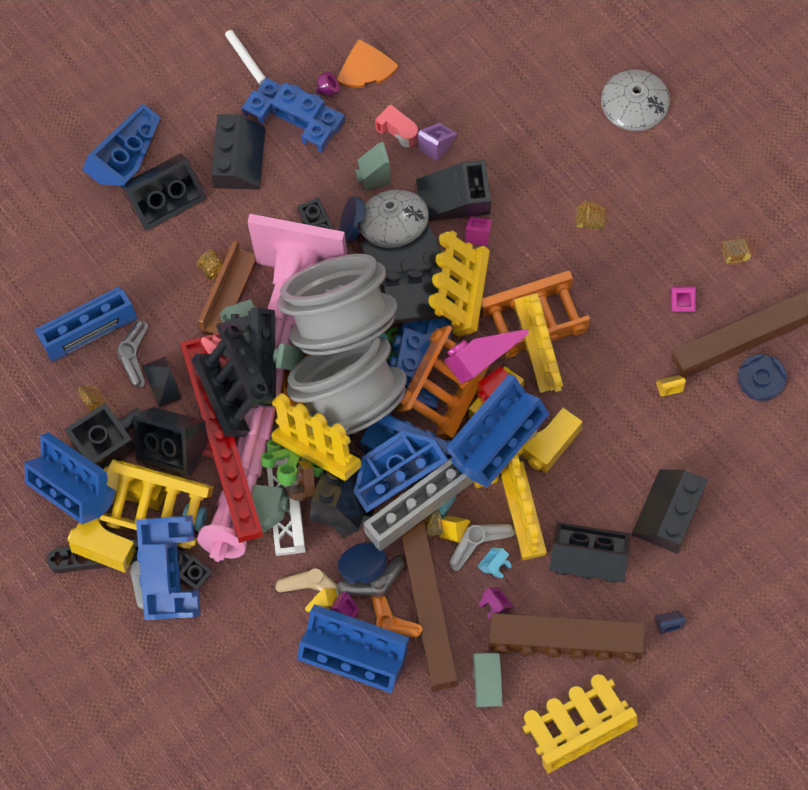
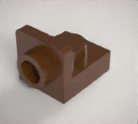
M308 460L298 461L297 485L286 487V493L290 499L303 501L314 495L313 467Z

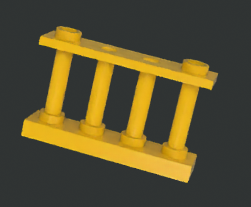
M117 461L114 462L112 472L119 474L120 482L111 514L105 513L100 516V520L106 521V526L120 529L121 526L137 530L136 520L146 518L153 488L158 484L165 486V491H167L161 517L172 516L176 496L180 494V491L190 493L189 497L191 500L187 515H192L194 528L200 501H203L204 497L212 496L214 486L131 463ZM133 478L142 480L144 485L135 521L121 517L129 483L133 481ZM195 537L190 542H177V546L188 549L199 544Z

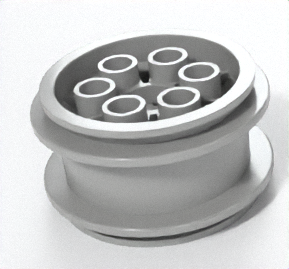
M349 254L315 263L291 276L281 286L277 302L280 311L294 316L296 325H293L289 333L291 342L295 346L300 347L304 353L327 355L358 347L384 333L394 322V314L397 310L395 298L381 293L379 287L386 277L385 267L381 263L376 262V259L370 255Z
M378 336L363 345L343 352L327 355L308 354L291 370L288 376L287 394L295 402H305L308 407L309 416L313 417L320 413L326 418L328 426L332 427L335 423H338L344 427L346 435H349L374 424L390 413L405 395L407 377L402 369L389 367L386 358L391 350L390 343L386 338Z

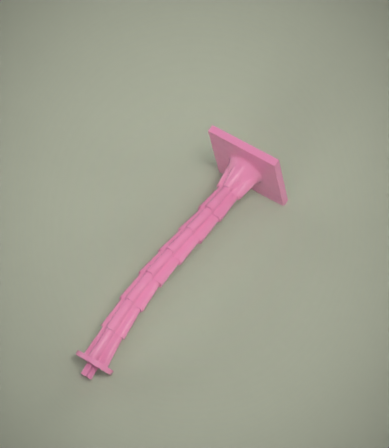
M250 214L247 223L256 262L260 265L275 267L273 278L275 287L268 305V309L275 310V348H279L280 343L291 345L289 333L293 325H296L293 315L283 313L278 307L277 302L280 296V288L291 276L315 263L347 255L345 233ZM276 368V397L281 393L284 369ZM276 407L252 408L244 418L250 431L246 437H239L236 444L251 495L253 487L257 483V478L261 477L263 467L261 465V455L266 451L267 441L271 440ZM223 489L218 499V509L211 525L201 528L197 537L199 545L209 552L210 558H214L216 562L224 561V558L232 559L242 556L247 546L246 541L238 542Z

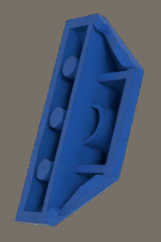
M403 430L362 457V466L359 468L353 492L367 513L425 477L449 459L435 438Z

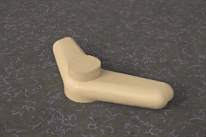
M312 569L282 578L276 583L277 592L306 588L321 591L326 587L335 588L337 597L339 595L337 584L319 569Z

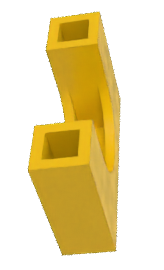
M504 366L503 369L508 374L515 376L524 389V379ZM479 398L469 408L470 419L483 405ZM562 408L544 430L538 432L534 438L521 447L517 452L518 456L521 455L526 458L529 465L535 470L539 471L541 469L547 473L580 433L583 421Z
M112 460L109 467L106 466L104 468L108 476L107 485L115 490L112 504L115 502L120 482L119 474L112 472L114 462H117L116 460ZM133 478V481H130L125 501H133L139 504L144 486L142 480ZM157 484L153 488L149 508L158 511L167 494L165 486ZM100 517L85 524L79 522L76 528L71 529L68 536L71 552L126 573L136 552L133 541L105 530L100 524Z

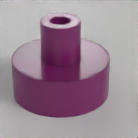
M325 72L318 77L319 85L316 86L318 94L325 93L327 96H332L339 91V83L332 73Z

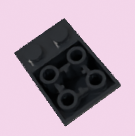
M485 160L462 162L416 179L418 196L423 199L428 209V221L491 214V199Z

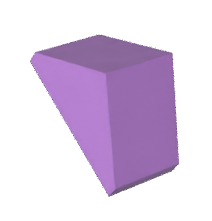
M440 123L424 128L418 133L419 151L438 161L458 134Z

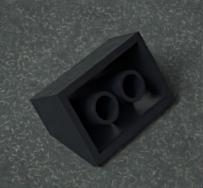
M217 114L211 173L214 188L260 190L265 126L242 115Z
M181 153L130 179L124 186H120L145 231L207 199L188 158Z
M427 224L425 230L418 238L400 247H379L368 241L360 243L363 254L374 257L376 262L381 263L385 267L386 273L408 272L413 269L426 270L439 267L436 263V255L441 253L429 224Z
M433 267L426 270L413 269L408 272L386 273V277L379 287L381 293L391 295L396 300L397 310L392 324L446 318L443 315L437 316L435 309L429 304V296L439 291L434 286L432 277L434 274L442 272V268ZM446 295V298L455 304V300Z
M156 407L133 415L136 461L186 476L191 475L207 445L206 421Z
M349 452L353 456L361 459L356 453ZM359 469L346 481L323 470L311 499L310 521L355 532L359 531L366 513L353 492Z
M659 469L631 535L678 554L708 479L685 470Z
M557 522L549 571H555L560 575H580L585 579H605L610 583L624 582L631 534Z

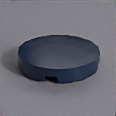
M354 196L348 199L340 221L339 231L345 233V241L347 243H353L360 233V229L357 228L358 224L364 220L365 204L361 198Z
M757 354L750 356L742 363L738 372V383L741 390L749 398L756 401H769L782 393L786 385L787 372L784 365L773 356Z
M373 543L357 544L347 549L341 555L338 561V570L343 580L350 584H356V582L362 581V584L369 583L377 579L385 571L388 559L385 551H379Z

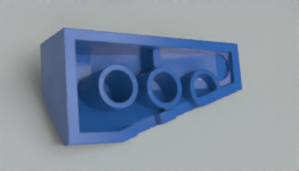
M142 104L88 155L82 170L99 184L124 186L138 172L161 117L146 105Z

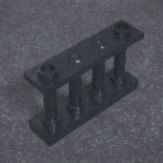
M218 323L216 327L222 338L211 354H195L191 360L225 437H246L250 430L244 419L255 404H271L273 399L239 324ZM227 349L230 359L222 369L219 359ZM236 369L239 378L230 387L227 378ZM244 388L248 397L239 407L236 397Z

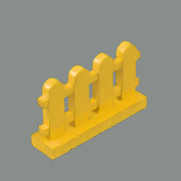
M450 231L439 236L440 244L446 249L445 252L436 255V263L442 268V272L434 274L432 277V282L439 291L429 296V304L435 309L437 316L443 315L452 321L453 333L461 337L477 332L490 250L485 246L472 249L473 245L471 243H464L456 237V232ZM453 254L460 258L462 262L460 263L458 260L453 258ZM450 275L455 277L458 280V283L450 278ZM446 295L455 300V304L448 300Z
M538 293L513 299L521 330L526 329L529 332L524 337L538 392L541 393L548 390L561 391L563 383Z
M280 393L273 400L272 404L276 407L278 416L276 424L279 425L271 433L274 442L344 481L362 466L361 459L349 453L348 444L350 443V437L346 436V431L342 425L335 423L332 427L328 426L326 418L320 413L313 417L309 416V411L303 404L298 403L295 407L291 406L289 398L283 393Z
M516 453L509 464L500 472L523 561L546 556L547 551L524 463L519 461L518 453Z
M597 674L591 679L592 690L585 693L578 686L572 687L569 690L570 702L562 705L559 699L552 698L546 704L548 713L542 717L534 710L525 713L524 721L526 725L523 726L525 734L531 732L539 747L535 748L539 756L542 755L543 767L548 774L637 726L635 711L632 707L627 709L628 704L625 700L620 702L612 689L615 687L612 679L607 681L603 675ZM598 697L606 711L598 714L590 700ZM574 708L583 720V723L575 726L567 713ZM552 720L561 735L554 739L545 725Z

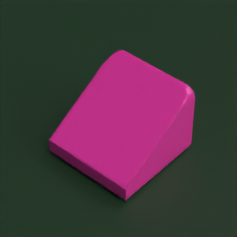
M470 216L466 226L465 243L469 242L473 245L487 246L492 220Z
M670 286L671 312L696 311V288L694 286Z

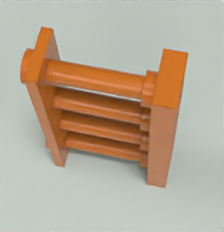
M570 270L483 298L480 309L483 317H493L499 334L509 333L501 313L510 308L516 311L513 299L538 293L551 341L572 334L575 336L583 334L589 329L590 324L589 315L579 318L568 292L572 288L573 283ZM553 294L560 295L570 319L569 322L560 325L556 324L546 300L547 296ZM524 338L499 358L505 356L506 358H511L520 351L527 350Z
M449 325L437 328L430 336L431 343L396 409L398 412L411 410V408L415 409L437 424L438 429L435 435L443 440L454 437L478 389V382L483 379L488 369L486 367L474 378L460 383L450 368L437 358L442 347L450 350L456 345L455 342L447 338L452 330V327ZM432 367L458 383L457 386L459 388L455 395L452 396L427 379ZM422 387L447 403L448 410L444 416H441L416 399Z

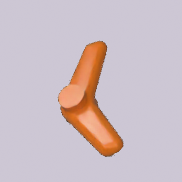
M371 595L376 616V626L407 637L416 638L422 633L423 627L421 625L394 617L386 596L374 597Z

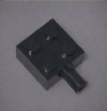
M104 403L64 430L78 453L104 470L106 466L109 467L112 460L120 461L135 451V446L128 435V431L133 428V415L141 411L137 407L119 419L115 417L108 405Z

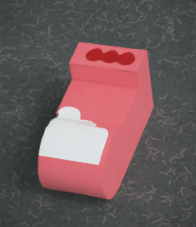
M391 104L375 119L376 130L382 135L388 131L398 138L402 146L407 148L417 144V125Z

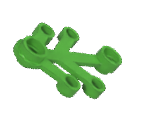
M271 439L267 442V452L261 455V465L266 468H272L276 465V460L289 457L287 464L278 466L277 479L284 486L293 485L297 480L298 461L300 458L302 460L306 459L287 448L281 450L283 446ZM309 461L313 467L314 477H320L324 469Z

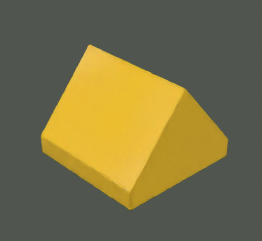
M454 516L438 518L439 537L460 543L470 521Z

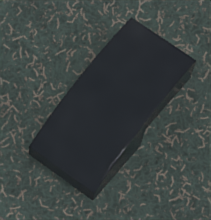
M319 197L297 206L304 224L334 230Z
M177 546L180 581L192 589L198 590L212 573V570Z

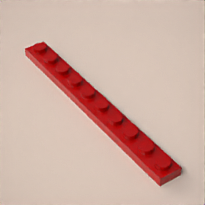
M202 337L180 342L202 420L206 421L207 438L238 542L241 543L263 537V531L234 437H225L191 360L195 354H208L201 342Z

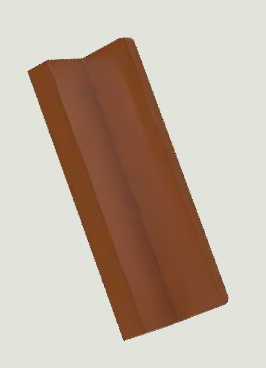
M233 240L200 315L199 325L202 333L208 335L219 334L216 325L223 323L219 314L224 308L240 303L256 266L255 254L241 250L238 241Z

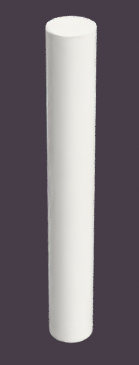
M233 30L227 31L225 36L259 85H261L265 76Z

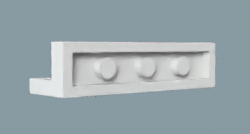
M289 457L276 460V465L272 468H276L281 464H287ZM267 468L268 485L274 487L275 482L278 484L276 487H282L286 490L287 486L280 484L279 480L273 476L272 468ZM290 497V509L286 512L291 515V521L286 527L280 523L273 526L276 556L306 552L300 501L290 499ZM287 533L293 538L294 547L280 548V540Z

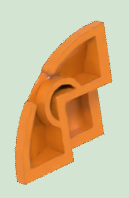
M359 39L344 63L337 81L341 85L354 88H363L365 83L375 80L379 84L392 76L398 69V65L388 56Z

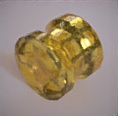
M209 250L199 257L196 266L200 270H204L207 279L212 280L218 277L224 261L218 259V255L214 250Z

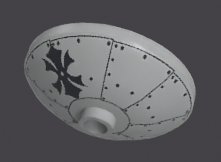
M631 69L617 73L608 80L602 91L601 105L604 114L614 125L629 131H644L658 125L665 118L669 110L670 95L666 85L659 77L645 70Z
M406 190L385 191L375 195L365 203L364 220L362 223H359V228L363 237L376 246L385 248L400 247L414 241L423 233L428 224V209L423 199L415 193Z

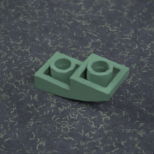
M280 343L279 348H275L273 362L276 363V368L292 370L304 358L305 353L301 351L300 347Z
M473 653L475 706H502L499 653Z

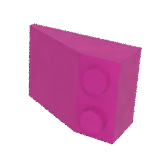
M525 329L477 338L468 343L463 340L447 351L449 356L443 361L460 383H464L474 378L528 335L529 332Z

